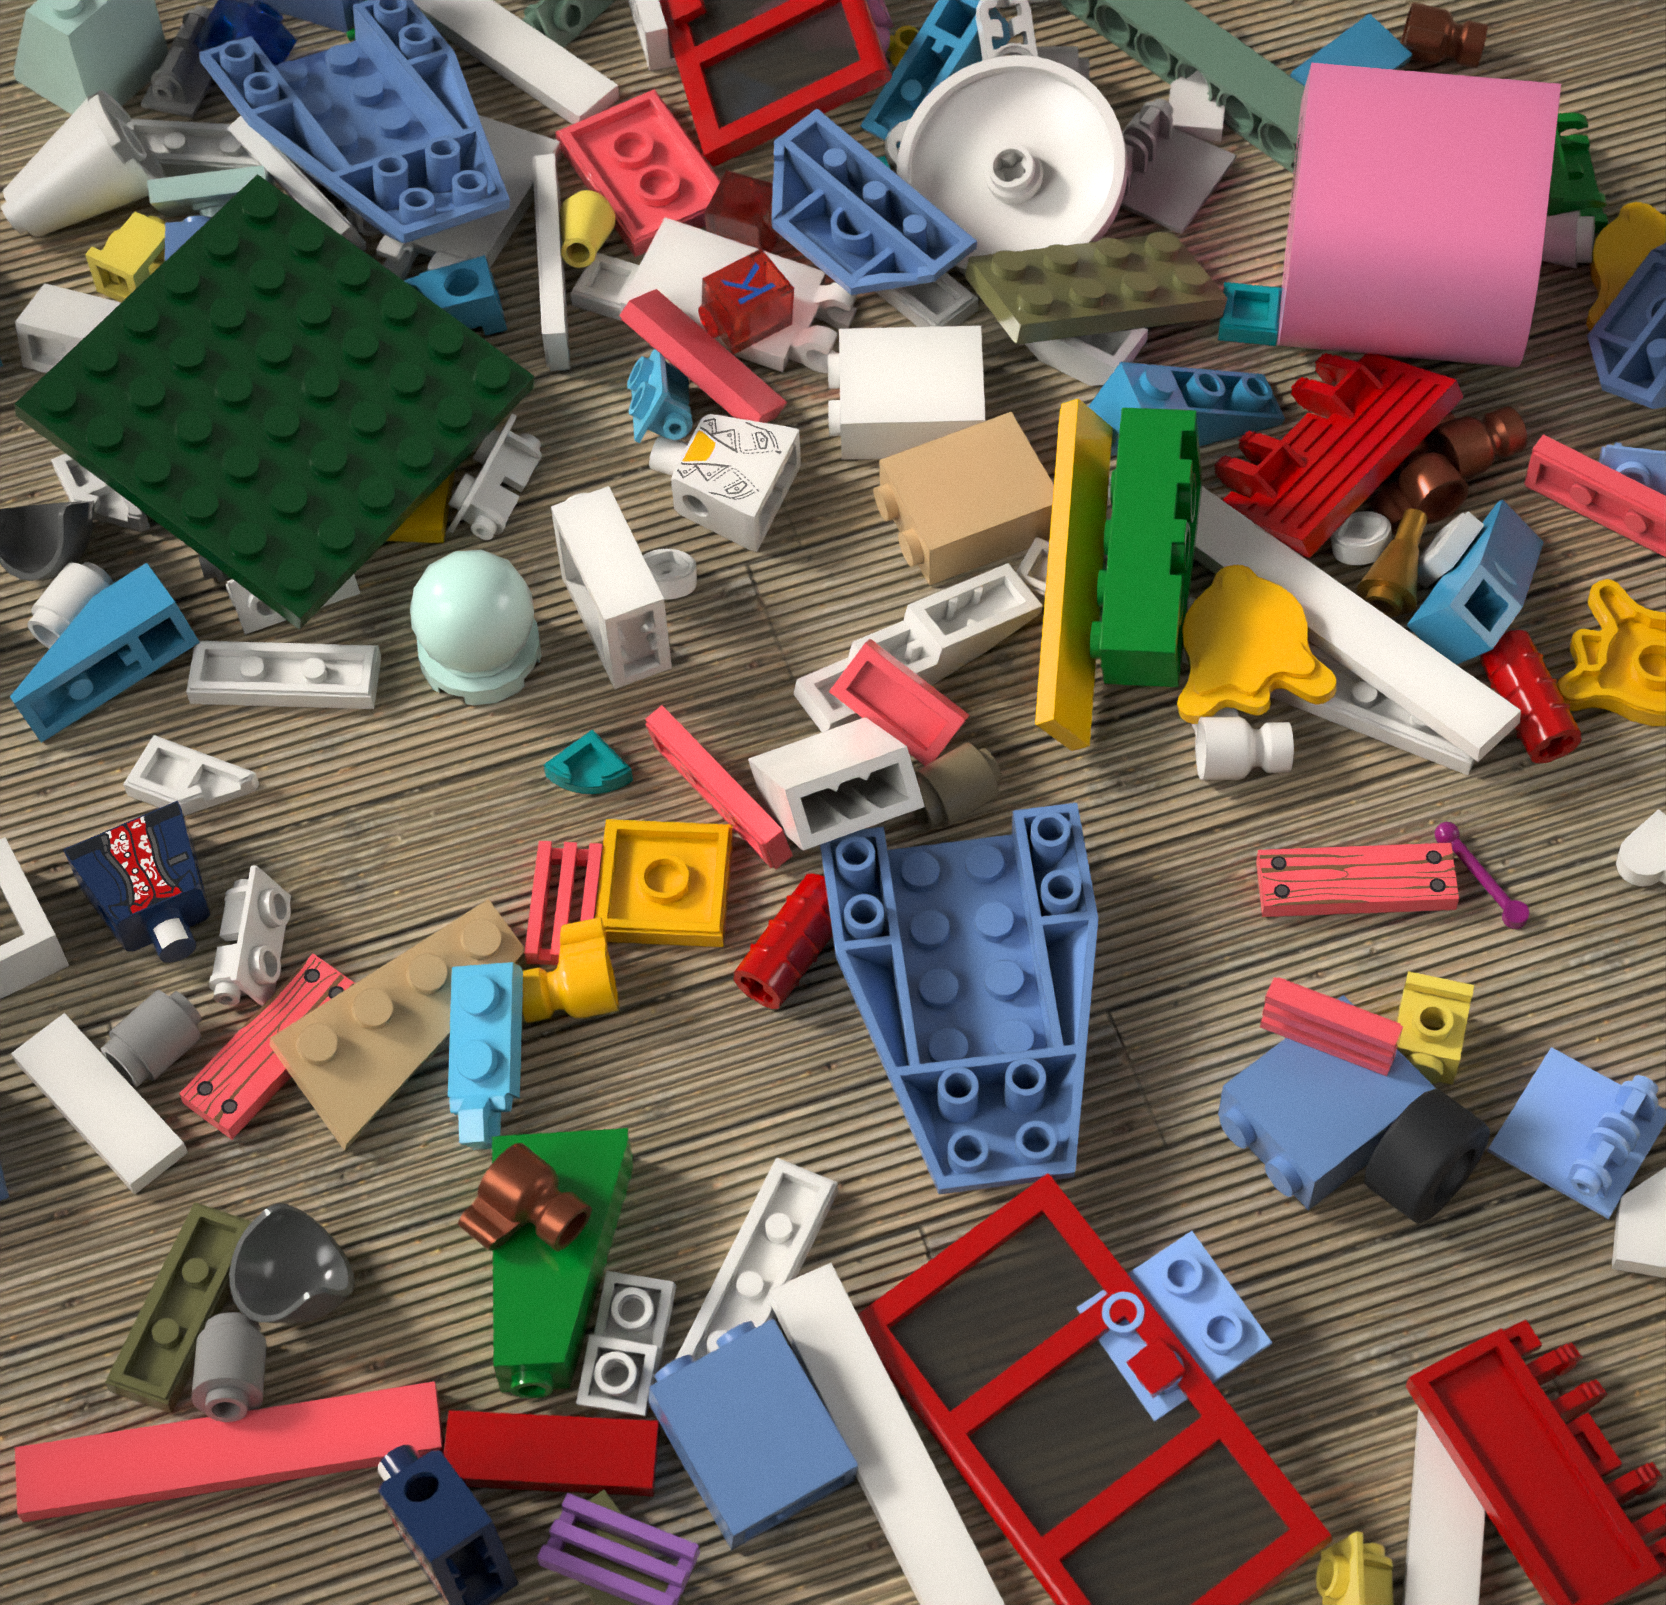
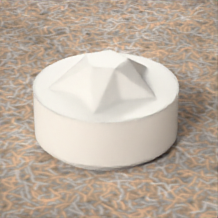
M1365 511L1352 513L1330 536L1333 555L1338 561L1349 565H1365L1374 563L1387 545L1393 540L1390 521L1385 516Z
M658 549L643 555L664 600L684 597L696 588V562L687 553L675 549Z

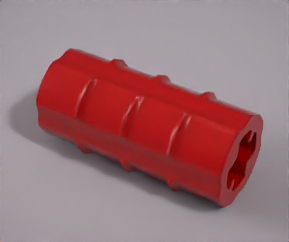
M1512 630L1503 634L1492 650L1479 655V661L1491 682V689H1494L1497 694L1521 710L1520 723L1515 727L1517 739L1522 741L1530 759L1537 764L1549 763L1568 755L1582 741V733L1569 711L1570 704L1565 703L1556 686V679L1551 677L1543 662V654L1538 652L1528 632Z
M814 873L806 874L792 895L786 897V903L774 919L769 920L768 927L757 942L750 944V951L734 971L733 980L738 988L749 998L764 1007L779 1009L794 987L799 986V980L813 962H817V956L830 938H833L825 877Z

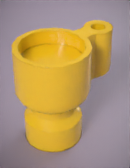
M602 917L562 925L560 931L559 963L554 971L546 972L540 967L523 970L522 1012L527 1023L550 1019L556 1010H565L570 1016L577 1019L619 1011L617 985L608 952Z

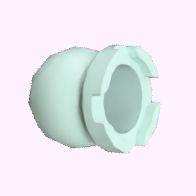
M484 550L455 551L427 567L414 587L410 614L412 630L417 636L418 658L421 671L432 689L438 693L442 689L448 694L464 697L465 704L473 706L498 703L520 692L525 687L524 678L534 669L536 661L539 663L542 657L538 626L533 618L532 592L525 580L509 560Z

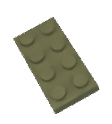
M1154 232L1146 236L1121 239L1103 238L1097 242L1072 245L1053 244L1046 248L1022 251L1003 250L995 254L972 256L968 259L965 278L1016 345L1221 318L1227 302L1225 294L1173 232Z

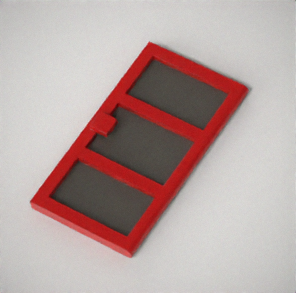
M659 0L705 158L713 168L784 134L815 109L825 114L885 85L892 78L867 0Z
M1049 1173L1045 1174L858 1313L892 1382L1055 1605H1249L1333 1541L1330 1532ZM1104 1290L1106 1293L1104 1297L1081 1314L1077 1310L1078 1306ZM1118 1292L1134 1294L1141 1300L1144 1307V1318L1135 1330L1146 1346L1126 1362L1127 1366L1153 1399L1160 1393L1162 1395L1166 1394L1165 1389L1171 1387L1181 1377L1182 1379L1178 1383V1387L1188 1398L1155 1422L1098 1340L1110 1331L1102 1317L1103 1305L1111 1295ZM1120 1299L1111 1305L1109 1316L1117 1325L1125 1319L1131 1324L1136 1319L1137 1308L1132 1301ZM1174 1352H1176L1180 1356L1184 1367L1179 1362Z

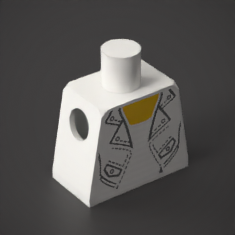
M709 414L702 417L689 443L672 440L660 435L653 445L649 466L652 470L672 476L674 509L681 516L749 550L757 552L801 467L799 430L787 426Z

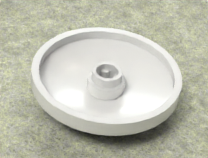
M1014 55L991 58L965 67L946 78L928 94L914 112L902 137L898 152L897 175L977 241V249L951 268L965 275L968 259L972 256L995 254L1003 250L1022 251L1046 248L1053 244L1072 245L1097 242L1102 239L1113 223L1124 197L1128 175V159L1126 145L1115 113L1106 98L1089 80L1063 64L1034 56Z

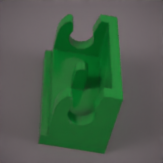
M1558 113L1547 216L1580 210V216L1595 217V233H1600L1608 225L1607 215L1603 212V207H1606L1607 203L1605 195L1598 190L1589 152L1588 135L1580 134L1560 135L1568 129L1581 130L1588 128L1587 117L1581 113Z

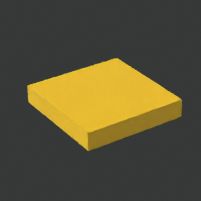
M606 819L595 918L602 917L607 942L724 947L734 839L733 825Z

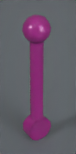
M1447 821L1440 823L1434 831L1436 841L1438 843L1452 844L1453 852L1503 909V923L1512 929L1522 928L1530 914L1527 905L1521 901H1512L1459 839L1460 832L1454 823Z

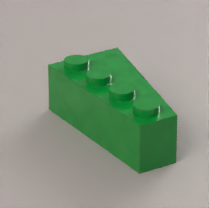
M1121 409L1116 469L1112 471L1110 487L1112 516L1111 519H1106L1104 528V555L1108 556L1107 570H1099L1097 581L1098 607H1103L1102 621L1092 622L1090 634L1091 659L1101 660L1104 684L1179 687L1184 647L1182 627L1188 612L1203 485L1196 410Z

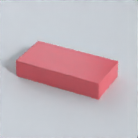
M872 639L864 643L829 691L859 716L868 718L905 744L909 754L924 766L935 761L970 716Z

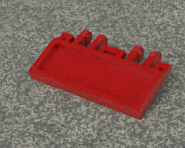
M1331 353L1322 354L1314 362L1316 364L1314 371L1317 372L1325 383L1301 377L1291 386V395L1298 405L1309 412L1282 440H1278L1249 430L1238 441L1239 449L1251 463L1225 455L1214 464V473L1222 483L1232 490L1235 489L1239 492L1231 491L1222 501L1296 553L1310 558L1464 398L1456 379L1381 355L1365 354L1357 362L1338 355L1333 356Z
M1525 1319L1504 1331L1500 1328L1409 1376L1405 1386L1546 1605H1614L1666 1576V1537L1648 1547L1646 1546V1543L1666 1532V1503L1633 1523L1630 1522L1620 1505L1636 1496H1641L1652 1490L1657 1485V1482L1663 1478L1662 1474L1651 1461L1606 1485L1602 1478L1619 1469L1622 1462L1588 1412L1565 1424L1581 1413L1593 1408L1608 1395L1600 1382L1595 1379L1582 1383L1572 1391L1553 1401L1549 1400L1541 1388V1385L1571 1371L1583 1358L1572 1342L1566 1343L1564 1346H1560L1558 1349L1552 1350L1536 1360L1525 1364L1522 1358L1539 1350L1542 1346V1342Z

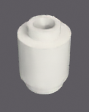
M73 562L67 563L31 608L33 617L27 624L30 632L39 642L50 649L92 597L112 585L113 580L103 569L93 563L84 562L82 565Z

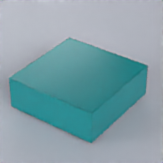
M1224 282L1223 293L1227 297L1223 316L1220 318L1218 340L1276 346L1282 288Z

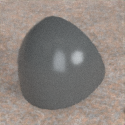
M94 501L1 508L0 565L9 574L21 580L44 581L57 577L67 563H78L88 548L91 539Z
M278 1203L266 1208L245 1229L233 1253L229 1273L230 1290L235 1304L249 1319L261 1323H304L323 1317L337 1308L351 1294L355 1285L354 1273L350 1262L335 1239L311 1216L286 1203Z

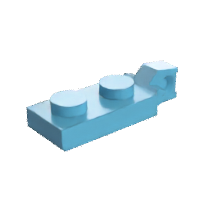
M514 962L452 967L448 1097L450 1098V1113L458 1115L459 1143L473 1148V1150L492 1149V1136H500L501 1112H511L513 1098H520L523 971L522 967Z

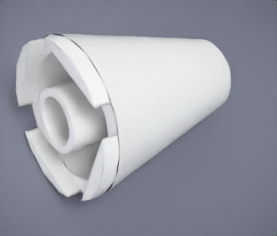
M103 90L89 96L5 187L3 194L6 202L1 205V208L9 223L18 233L22 234L28 231L34 237H40L149 196L147 180L166 178L151 146L144 136L136 137L127 125L132 119L112 96Z

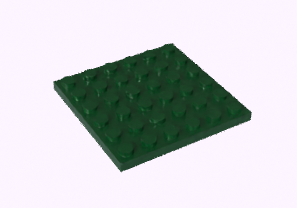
M257 174L14 405L16 417L300 630L533 389L535 376Z

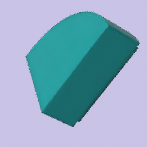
M593 729L543 764L545 776L551 782L563 789L581 794L607 793L620 789L633 781L632 769Z

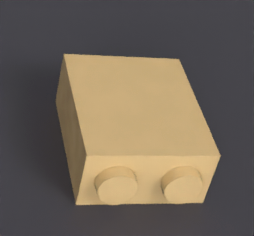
M1012 412L879 460L880 486L874 487L873 490L876 505L886 522L890 520L895 522L900 531L898 539L905 560L911 567L919 566L929 586L1029 549L1036 537L1050 541L1054 484Z

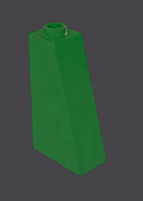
M628 1128L492 1136V1163L510 1146L516 1143H523L553 1167L558 1175V1190L560 1192H573L592 1208L590 1218L581 1233L561 1251H555L536 1234V1225L533 1223L525 1224L505 1244L493 1250V1367L500 1392H511L517 1397L532 1399L548 1396L553 1392V1389L571 1387L633 1171V1156Z

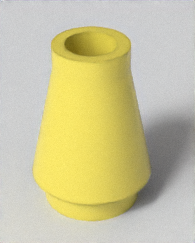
M584 190L567 198L559 210L562 237L561 255L567 264L576 268H584L593 263L596 253L612 233L616 223L615 213L609 201L598 192Z

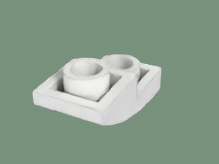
M606 1271L594 1335L589 1334L576 1401L578 1406L643 1417L647 1416L649 1409V1386L656 1383L654 1376L659 1371L677 1287L673 1281Z

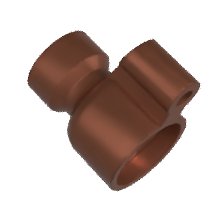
M1412 2L1401 43L1404 45V48H1407L1413 54L1410 60L1436 64L1445 57H1453L1458 65L1477 69L1487 36L1488 24L1470 20L1463 24H1457L1454 22L1452 14L1446 9Z
M1504 406L1486 413L1482 421L1473 416L1455 418L1449 412L1425 439L1431 446L1430 453L1436 452L1445 455L1462 478L1466 480L1487 471L1493 463L1494 455L1505 458L1523 451L1527 445V431L1519 413L1510 406Z
M1425 438L1391 473L1392 475L1399 476L1398 479L1387 489L1379 492L1372 502L1374 512L1385 516L1390 521L1392 535H1396L1405 510H1420L1428 517L1426 524L1436 523L1454 513L1464 503L1468 495L1469 486L1445 455L1436 452L1430 453L1431 446Z
M516 1143L499 1155L489 1167L478 1187V1197L459 1218L458 1226L487 1250L493 1251L505 1244L525 1224L533 1223L536 1225L537 1236L555 1251H561L581 1233L590 1218L592 1208L573 1192H560L558 1190V1175L553 1167L523 1143Z

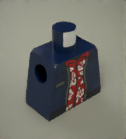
M178 800L63 849L79 888L124 950L134 952L153 944L160 960L165 963L183 960L194 952L197 944L189 927L207 920L211 912L193 839Z
M402 1445L394 1448L382 1458L378 1465V1473L384 1482L380 1485L378 1493L397 1533L445 1605H489L519 1584L492 1519L440 1450L430 1451L420 1457L413 1446Z

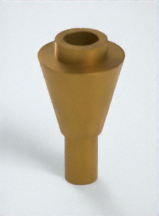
M1407 509L1404 511L1395 539L1387 545L1357 586L1359 597L1389 618L1408 614L1416 608L1419 564L1418 545L1428 520L1427 515L1417 509Z

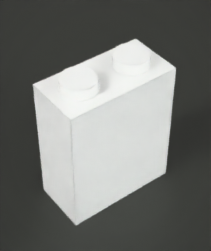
M981 326L839 329V353H828L829 389H840V400H828L829 436H841L842 460L883 459L984 422L985 401Z
M866 717L748 759L764 811L783 829L784 834L803 851L925 807L907 746Z

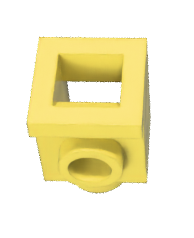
M134 212L120 229L114 231L109 236L102 251L94 247L88 250L85 255L97 292L122 302L165 262V221L155 216L146 217L138 212Z
M1408 971L1396 1021L1403 1026L1397 1049L1431 1084L1441 1082L1453 1085L1461 1058L1474 985Z

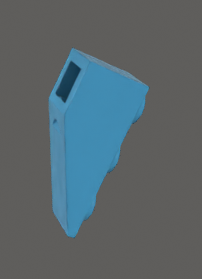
M1128 362L1119 363L1088 406L1113 427L1111 456H1117L1122 408L1196 410L1199 447L1244 435L1249 430L1256 432L1281 425L1285 420L1264 374Z
M1504 500L1496 503L1482 522L1484 524L1483 528L1452 569L1442 576L1407 624L1420 640L1456 665L1492 650L1524 605L1544 543Z

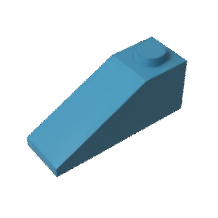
M980 0L937 1L893 72L891 80L886 83L860 125L863 130L885 142L888 132L896 124L911 119L916 109L935 87L959 70L983 61L976 22V8ZM994 7L989 10L990 20H1000L1004 36L1000 40L992 39L993 49L996 50L1007 45L1011 38L1008 22ZM901 141L896 143L897 149L900 148Z
M145 563L94 595L11 694L10 698L42 743L200 642L176 602L148 563Z

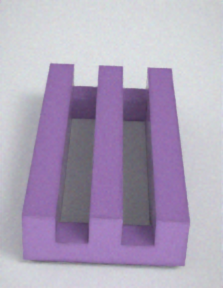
M567 1493L561 1505L563 1511L559 1519L555 1518L549 1531L550 1539L547 1545L543 1544L537 1556L539 1566L636 1605H677L700 1555L699 1545ZM580 1521L678 1560L677 1567L575 1526V1523ZM566 1543H569L669 1584L664 1593L562 1551Z

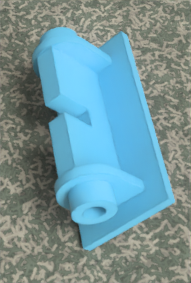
M654 349L649 358L641 356L638 359L627 382V388L631 390L632 394L628 413L633 416L634 441L638 443L641 442L647 430L665 438L678 440L686 437L693 426L691 408L688 406L690 403L688 377L673 364L666 362L665 357Z

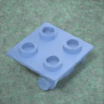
M1551 1047L1487 1152L1609 1219L1665 1126L1666 1109L1658 1105L1659 1101L1656 1094L1659 1088L1651 1079L1637 1075L1632 1081H1625L1620 1085Z
M1193 1231L1128 1273L1129 1277L1213 1384L1272 1345L1269 1337ZM1104 1290L1078 1306V1312L1081 1314L1106 1295ZM1118 1292L1111 1295L1105 1301L1102 1309L1103 1320L1110 1331L1100 1337L1098 1341L1131 1387V1392L1145 1413H1149L1156 1423L1188 1401V1398L1178 1387L1182 1377L1154 1399L1150 1396L1126 1364L1129 1359L1146 1346L1135 1330L1144 1318L1143 1304L1137 1296L1129 1292ZM1128 1299L1135 1304L1137 1316L1131 1324L1126 1319L1118 1325L1111 1320L1109 1310L1115 1301ZM1174 1352V1354L1176 1355L1177 1359L1179 1360V1362H1180V1363L1182 1364V1366L1184 1367L1183 1362H1182V1359L1180 1358V1356H1179L1176 1352Z

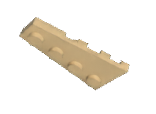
M487 899L270 1037L269 1046L341 1147L346 1151L361 1135L363 1128L381 1109L384 1110L397 1096L402 1086L445 1044L446 1039L450 1035L452 967L514 962L518 965L524 958L525 948L490 900Z

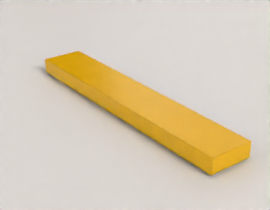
M1079 398L1061 404L1059 415L1035 716L1036 726L1071 751L1090 747L1096 659H1091L1090 634L1092 622L1099 621L1100 607L1097 605V581L1099 570H1103L1104 528L1107 515L1113 431L1112 426Z

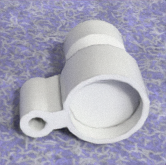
M1226 707L1219 710L1214 716L1200 717L1198 724H1192L1196 734V766L1199 779L1240 780L1245 778L1254 767H1261L1267 773H1289L1292 769L1294 741L1292 727L1289 722H1266L1260 729H1254L1245 719L1239 717L1237 709Z

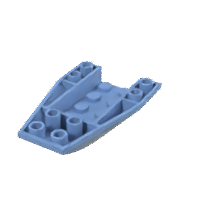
M367 0L354 4L355 41L344 45H336L328 50L293 61H285L277 66L272 64L251 36L241 40L229 41L221 46L199 52L200 62L249 127L374 228L388 237L405 244L510 208L509 196L455 52L413 0Z
M1069 803L1013 810L1011 835L887 850L884 827L862 829L820 844L836 959L938 1194L1034 1183L1047 1173L1054 1180L1075 1177L1098 929V913L1078 804Z

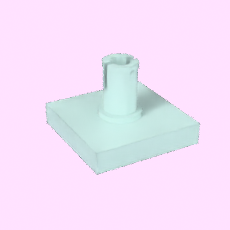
M264 165L147 180L150 204L164 217L199 213L200 216L211 218L257 174L276 187L275 180Z

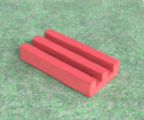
M539 841L524 951L526 964L558 965L560 931L562 925L569 924L576 866L587 867L580 921L595 918L603 844L590 843L589 849H578L577 842H564V848H553L552 841ZM552 865H561L551 949H542Z
M1280 977L1273 978L1265 996L1264 1003L1266 1004L1263 1008L1260 1028L1388 1076L1396 1056L1403 1029L1400 1023Z

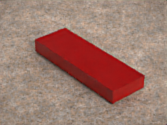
M449 1410L443 1455L467 1487L598 1494L605 1490L607 1494L654 1497L660 1426L659 1421Z

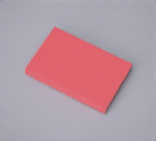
M655 89L556 131V140L560 141L562 153L587 189L600 193L609 201L616 217L614 228L634 257L647 252L665 217L698 229L715 222L716 211L712 213L710 211L714 207L721 206L720 192L722 188L725 214L723 218L735 213L733 197ZM722 209L718 210L716 221L722 219Z

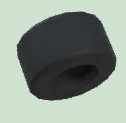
M1432 1089L1424 1092L1409 1104L1384 1134L1367 1165L1364 1182L1373 1192L1413 1222L1422 1223L1427 1221L1449 1202L1469 1178L1488 1144L1490 1129L1481 1119L1441 1090Z

